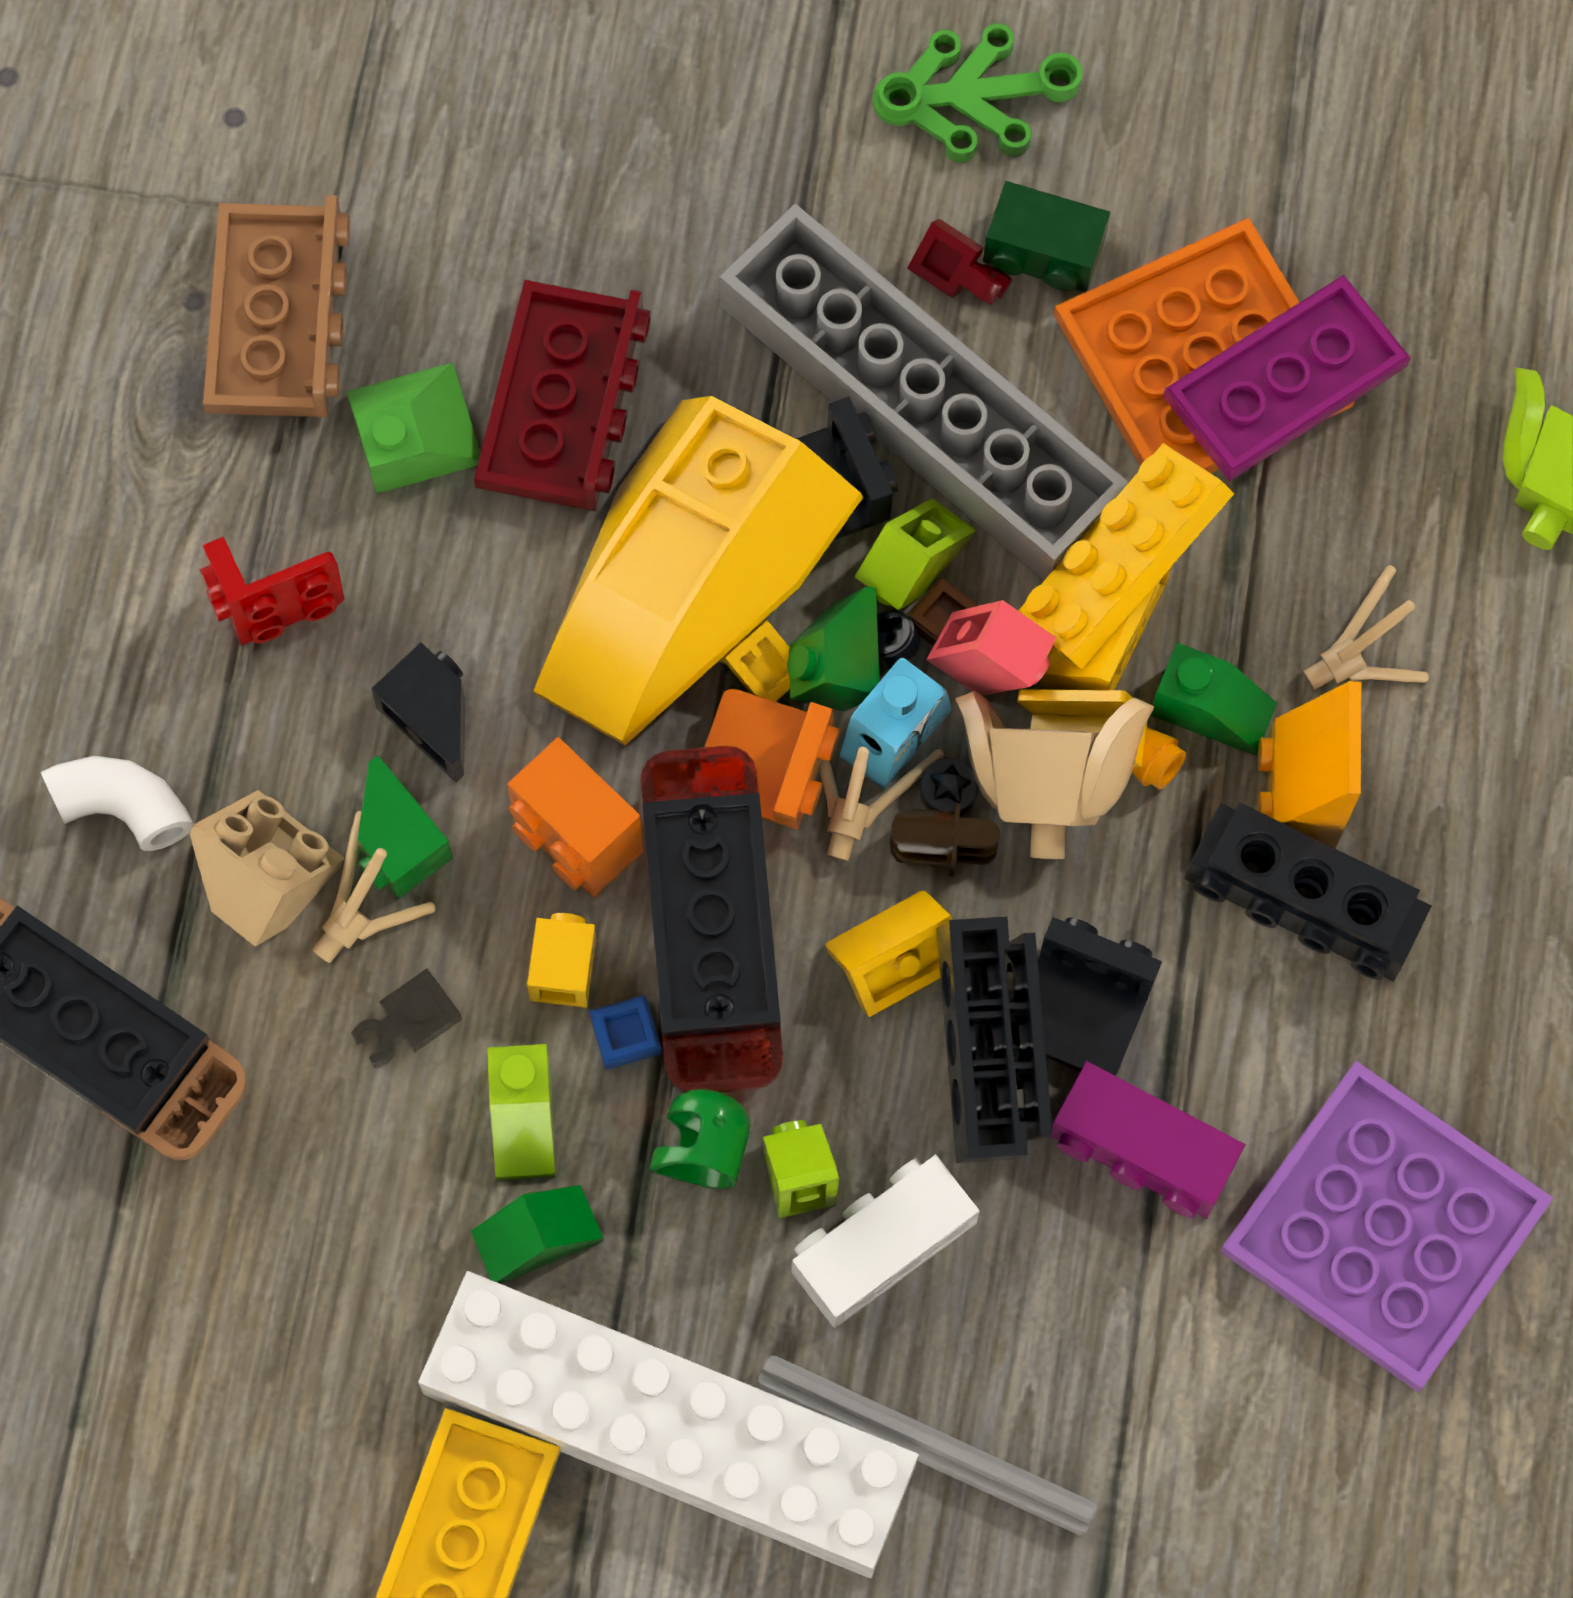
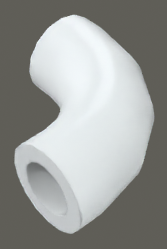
M90 756L57 764L41 771L64 824L96 813L114 815L127 824L143 851L159 850L180 841L190 833L194 825L187 809L167 782L130 760Z

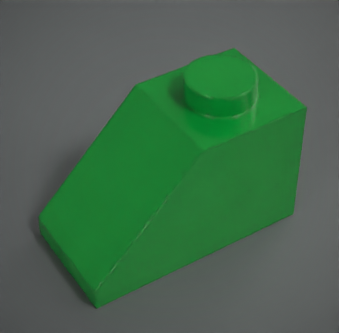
M866 586L832 603L789 645L787 668L790 675V699L805 703L813 702L845 712L860 705L880 682L876 588Z
M1176 642L1153 702L1154 709L1150 716L1257 756L1260 737L1265 736L1277 702L1232 663Z
M377 755L368 762L357 839L364 859L358 865L361 871L364 872L375 851L378 848L385 849L387 856L372 885L378 891L387 886L397 900H399L453 859L449 840L382 759Z

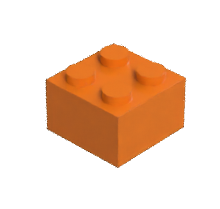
M559 737L551 742L507 783L511 803L508 809L513 816V820L516 822L512 825L513 831L532 851H537L541 847L556 861L552 865L555 873L574 891L582 886L595 898L643 852L641 816Z

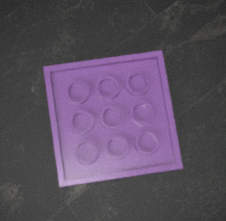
M1355 1061L1225 1242L1220 1252L1419 1393L1554 1198L1358 1061Z

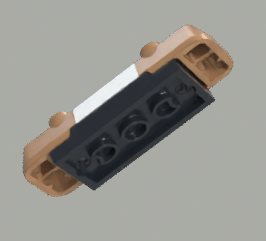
M0 898V1043L164 1156L174 1160H187L197 1156L206 1148L241 1101L246 1091L247 1077L242 1064L233 1055L210 1041L208 1035L18 905L13 907Z

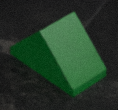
M581 1185L522 1194L471 1230L490 1280L499 1284L604 1241Z

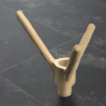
M1386 566L1343 634L1329 650L1320 654L1322 660L1303 670L1313 690L1331 680L1338 684L1348 677L1351 681L1371 679L1426 683L1429 680V674L1423 671L1367 667L1360 653L1415 609L1413 601H1406L1353 641L1396 573L1394 566Z
M860 747L857 751L846 799L839 797L831 763L822 760L819 772L827 799L828 817L831 818L827 831L832 833L826 855L849 861L854 840H861L863 829L869 828L880 813L920 780L925 769L934 761L942 759L944 752L941 749L934 750L870 806L858 802L869 756L868 748Z
M361 811L355 814L338 894L330 914L331 916L321 927L325 933L312 948L313 952L329 964L344 946L349 949L357 938L364 940L379 931L418 919L436 910L433 902H427L374 920H369L358 911L387 856V852L383 848H378L375 851L351 894L360 853L357 839Z

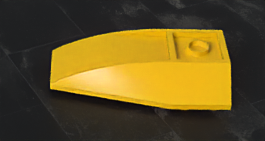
M713 396L681 400L619 486L533 690L536 696L619 743L627 745L800 588L862 500L861 493L801 441Z

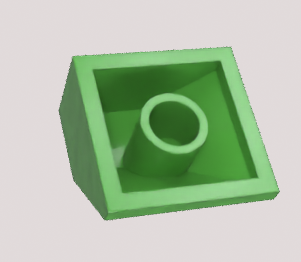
M453 362L346 391L376 494L478 465L481 452Z

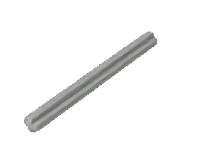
M770 1356L761 1370L758 1378L760 1389L918 1453L917 1461L1072 1533L1084 1535L1091 1525L1096 1513V1504L1093 1501L780 1357Z

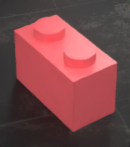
M1001 600L952 612L926 660L970 691H976L985 696L1031 687L1044 676L1050 665V657L1047 655L1056 637Z

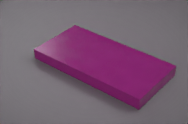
M1343 274L1165 388L1163 397L1230 482L1408 367L1411 357Z

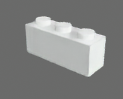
M936 1154L923 1164L918 1158L911 1160L889 1179L893 1184L891 1188L876 1199L870 1193L862 1196L842 1213L846 1220L828 1234L823 1228H820L795 1247L794 1251L798 1256L792 1260L791 1273L834 1329L976 1225L980 1212Z

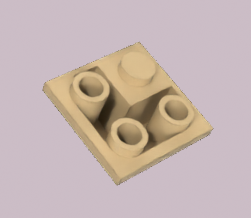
M259 790L197 822L189 833L211 912L255 947L288 928L340 869L345 860L342 855L328 845L321 835L307 829L289 815L278 801L265 796Z

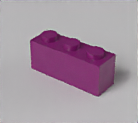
M1086 1061L1052 1126L1053 1135H1051V1137L1058 1140L1057 1147L1068 1156L1082 1162H1088L1092 1158L1111 1168L1110 1175L1121 1184L1135 1190H1141L1145 1186L1164 1196L1163 1203L1172 1211L1188 1218H1194L1198 1214L1208 1219L1246 1145Z

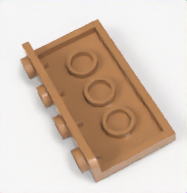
M326 195L325 206L219 203L203 397L205 413L328 417L329 397L338 398L340 393V365L332 364L333 346L342 347L344 336L343 313H335L336 296H346L347 265L346 263H339L340 246H349L350 214L341 213L337 195Z

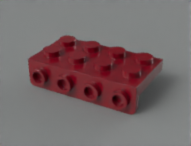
M524 280L474 477L475 488L596 511L600 492L609 494L613 483L615 461L608 459L612 442L621 443L625 433L628 412L627 410L620 409L624 391L633 393L637 383L640 362L637 359H632L636 342L645 343L649 333L651 310L643 309L642 291L631 290L628 299H622Z

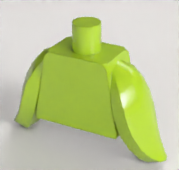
M1514 368L1515 394L1503 442V466L1507 480L1518 489L1514 502L1519 507L1532 513L1522 532V536L1535 547L1551 550L1562 530L1573 535V416L1551 405L1544 418L1545 392L1541 377L1537 371Z

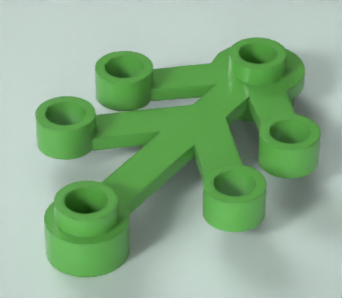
M995 23L985 28L981 43L947 83L927 85L940 67H951L957 63L960 57L961 40L959 36L950 30H939L930 37L928 49L908 73H892L877 84L873 92L872 103L875 113L882 121L894 126H905L914 123L944 143L945 154L956 163H965L974 158L978 144L977 134L969 126L954 125L932 109L934 107L952 106L998 137L1000 150L1008 156L1015 157L1023 155L1029 149L1031 141L1030 126L1021 119H1011L986 101L1041 94L1054 102L1070 100L1080 90L1083 75L1082 66L1070 54L1054 53L1043 60L1038 72L981 78L994 61L1007 59L1013 51V31L1004 24ZM998 37L1005 40L1007 44L1002 47H995L988 41ZM940 44H948L954 50L944 54L938 52L935 47ZM1056 78L1064 79L1068 83V85L1056 86L1050 83V81ZM894 98H903L909 104L896 106L891 104L890 101ZM1016 132L1021 134L1024 139L1015 143L1009 141L1005 136ZM957 139H964L970 143V146L965 149H958L952 145V142Z

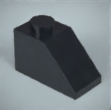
M420 642L371 688L375 705L386 718L457 783L464 776L465 697L460 679L463 676V672L445 652L440 650L434 655Z

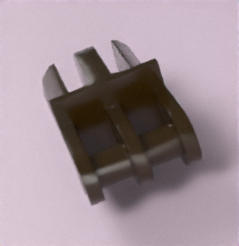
M956 803L955 811L903 809L894 816L891 827L890 851L891 855L899 863L950 869L949 876H954L956 863L985 865L991 863L996 858L1001 835L1000 829L991 820L960 818V804Z

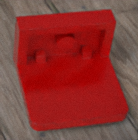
M224 536L202 545L208 565L200 568L199 571L207 589L205 591L218 622L229 619L241 646L252 641L254 643L271 641L284 632L285 627L304 619L307 621L321 620L331 615L337 609V605L341 604L345 599L338 564L332 552L322 553L246 585Z

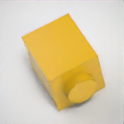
M555 913L551 915V919L536 918L527 981L530 1001L588 1008L597 944L595 924H587L585 918L569 913Z

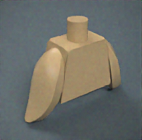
M973 691L955 698L963 719L973 775L982 795L992 808L998 810L1002 822L1031 823L1030 857L1042 859H1065L1066 826L1095 825L1099 816L1106 814L1119 800L1131 776L1144 727L1154 709V706L1137 698L1130 699L1120 706L1106 721L1100 732L1007 728L997 710L979 692Z

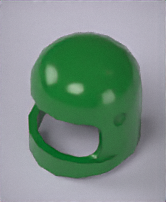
M695 1089L680 1094L671 1103L666 1116L670 1123L675 1125L679 1131L678 1146L655 1148L649 1172L712 1189L734 1188L750 1132V1119L745 1108L734 1098L713 1090Z

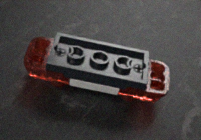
M717 746L657 753L646 762L642 769L641 791L666 1073L673 1086L682 1092L707 1089L722 1093L760 1089L770 1085L780 1074L783 1064V1047L757 770L753 759L747 752L738 747Z

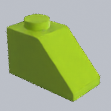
M931 498L885 524L854 577L864 585L876 588L877 601L888 606H894L897 610H900L920 598L971 540L976 530L938 501Z
M547 1044L488 1047L489 1100L496 1180L556 1177L551 1073Z
M796 1120L782 1123L772 1128L773 1135L763 1137V1155L778 1217L783 1218L835 1206L837 1204L839 1176L822 1125L817 1124L807 1127L806 1121Z

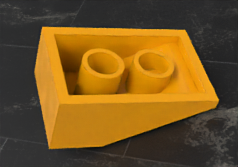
M1349 681L1275 718L1269 736L1260 737L1258 746V771L1268 772L1267 792H1259L1257 811L1335 849L1361 795V682Z

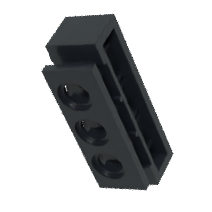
M1240 802L1236 810L1220 803L1190 862L1185 876V880L1193 883L1194 890L1203 897L1215 902H1224L1226 899L1246 909V915L1256 923L1269 928H1276L1279 925L1299 935L1298 940L1309 949L1322 954H1329L1332 951L1352 961L1351 966L1360 974L1376 980H1382L1385 977L1394 982L1432 905L1417 899L1420 892L1419 889ZM1252 862L1258 864L1263 868L1264 873L1251 872L1243 863ZM1295 888L1309 889L1318 899L1304 898ZM1356 913L1362 915L1368 920L1370 925L1357 924L1351 919L1349 914Z
M1007 916L948 920L937 928L956 1163L1017 1159L1028 1155L1027 1141L1039 1140L1053 1135L1035 932L1023 933L1010 941ZM1006 969L1007 972H1013L1014 990H1008ZM1011 1027L1012 1031L1018 1030L1019 1049H1013ZM1023 1089L1024 1108H1018L1017 1090Z

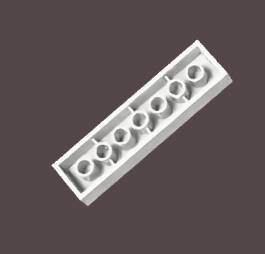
M469 1271L464 1276L418 1381L422 1393L426 1397L497 1426L559 1446L560 1452L870 1579L873 1576L919 1456L918 1453Z

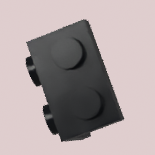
M850 397L828 404L827 427L796 439L805 444L855 487L863 497L834 538V540L890 520L893 493L898 492V486L888 461L879 462L872 448V445L876 444V436L865 412L857 414Z
M1052 917L1038 956L1046 1058L1080 1072L1086 1061L1116 1076L1154 986L1162 961L1153 958L1152 951L1139 943L1130 940H1121L1120 943H1116L1097 935L1098 930L1083 920L1066 918L1065 921ZM1011 1027L1012 1043L1019 1046L1018 1030L1012 1031Z

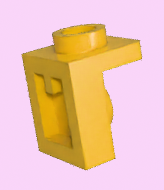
M764 619L718 661L730 668L750 694L776 702L790 690V675L787 668L790 647L768 620Z

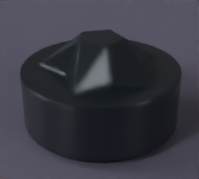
M895 610L877 614L879 668L891 669L900 658L909 661L917 652L920 643L919 633L910 617L903 612Z
M942 758L934 761L925 769L921 778L920 797L928 810L955 811L956 803L960 804L959 816H962L975 803L978 785L972 768L967 763L956 758Z

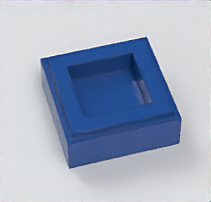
M646 995L589 1010L605 1070L662 1054Z

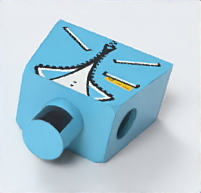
M900 658L854 711L848 724L840 757L853 766L858 749L860 747L868 748L869 756L865 776L885 791L951 712L952 707L948 692L909 661ZM873 738L881 747L882 752L872 748L867 741Z

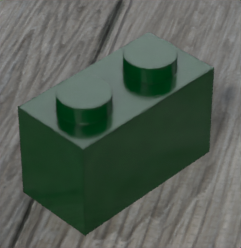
M1005 180L986 235L983 262L992 264L994 268L1008 275L1025 274L1045 280L1049 286L1061 291H1072L1075 289L1087 292L1106 238L1111 212Z

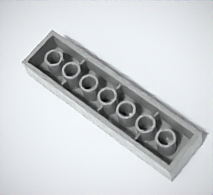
M796 203L719 277L721 308L832 402L850 397L857 414L865 412L869 417L878 441L1042 580H1045L1061 562L1068 548L1078 542L1099 518L1104 507L1116 498L1129 483Z

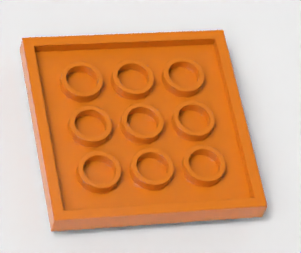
M1246 218L1056 305L1053 316L1140 466L1164 443L1207 472L1212 473L1219 470V468L1164 399L1165 388L1300 302L1250 218ZM1353 401L1340 411L1336 412L1332 416L1353 407L1355 401Z

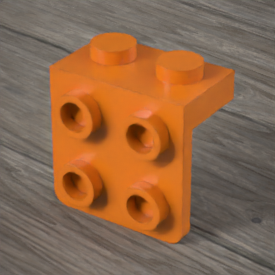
M737 689L725 691L692 782L694 794L698 798L759 793L762 819L798 830L803 815L812 816L815 811L822 789V783L815 781L822 760L830 762L837 747L841 729L833 727L835 724L833 709L810 702L806 712Z

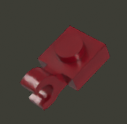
M941 219L931 222L907 267L908 270L951 298L960 294L962 288L965 287L977 298L990 305L994 303L996 297L999 299L1004 297L1013 280L1004 272L977 262L984 247Z

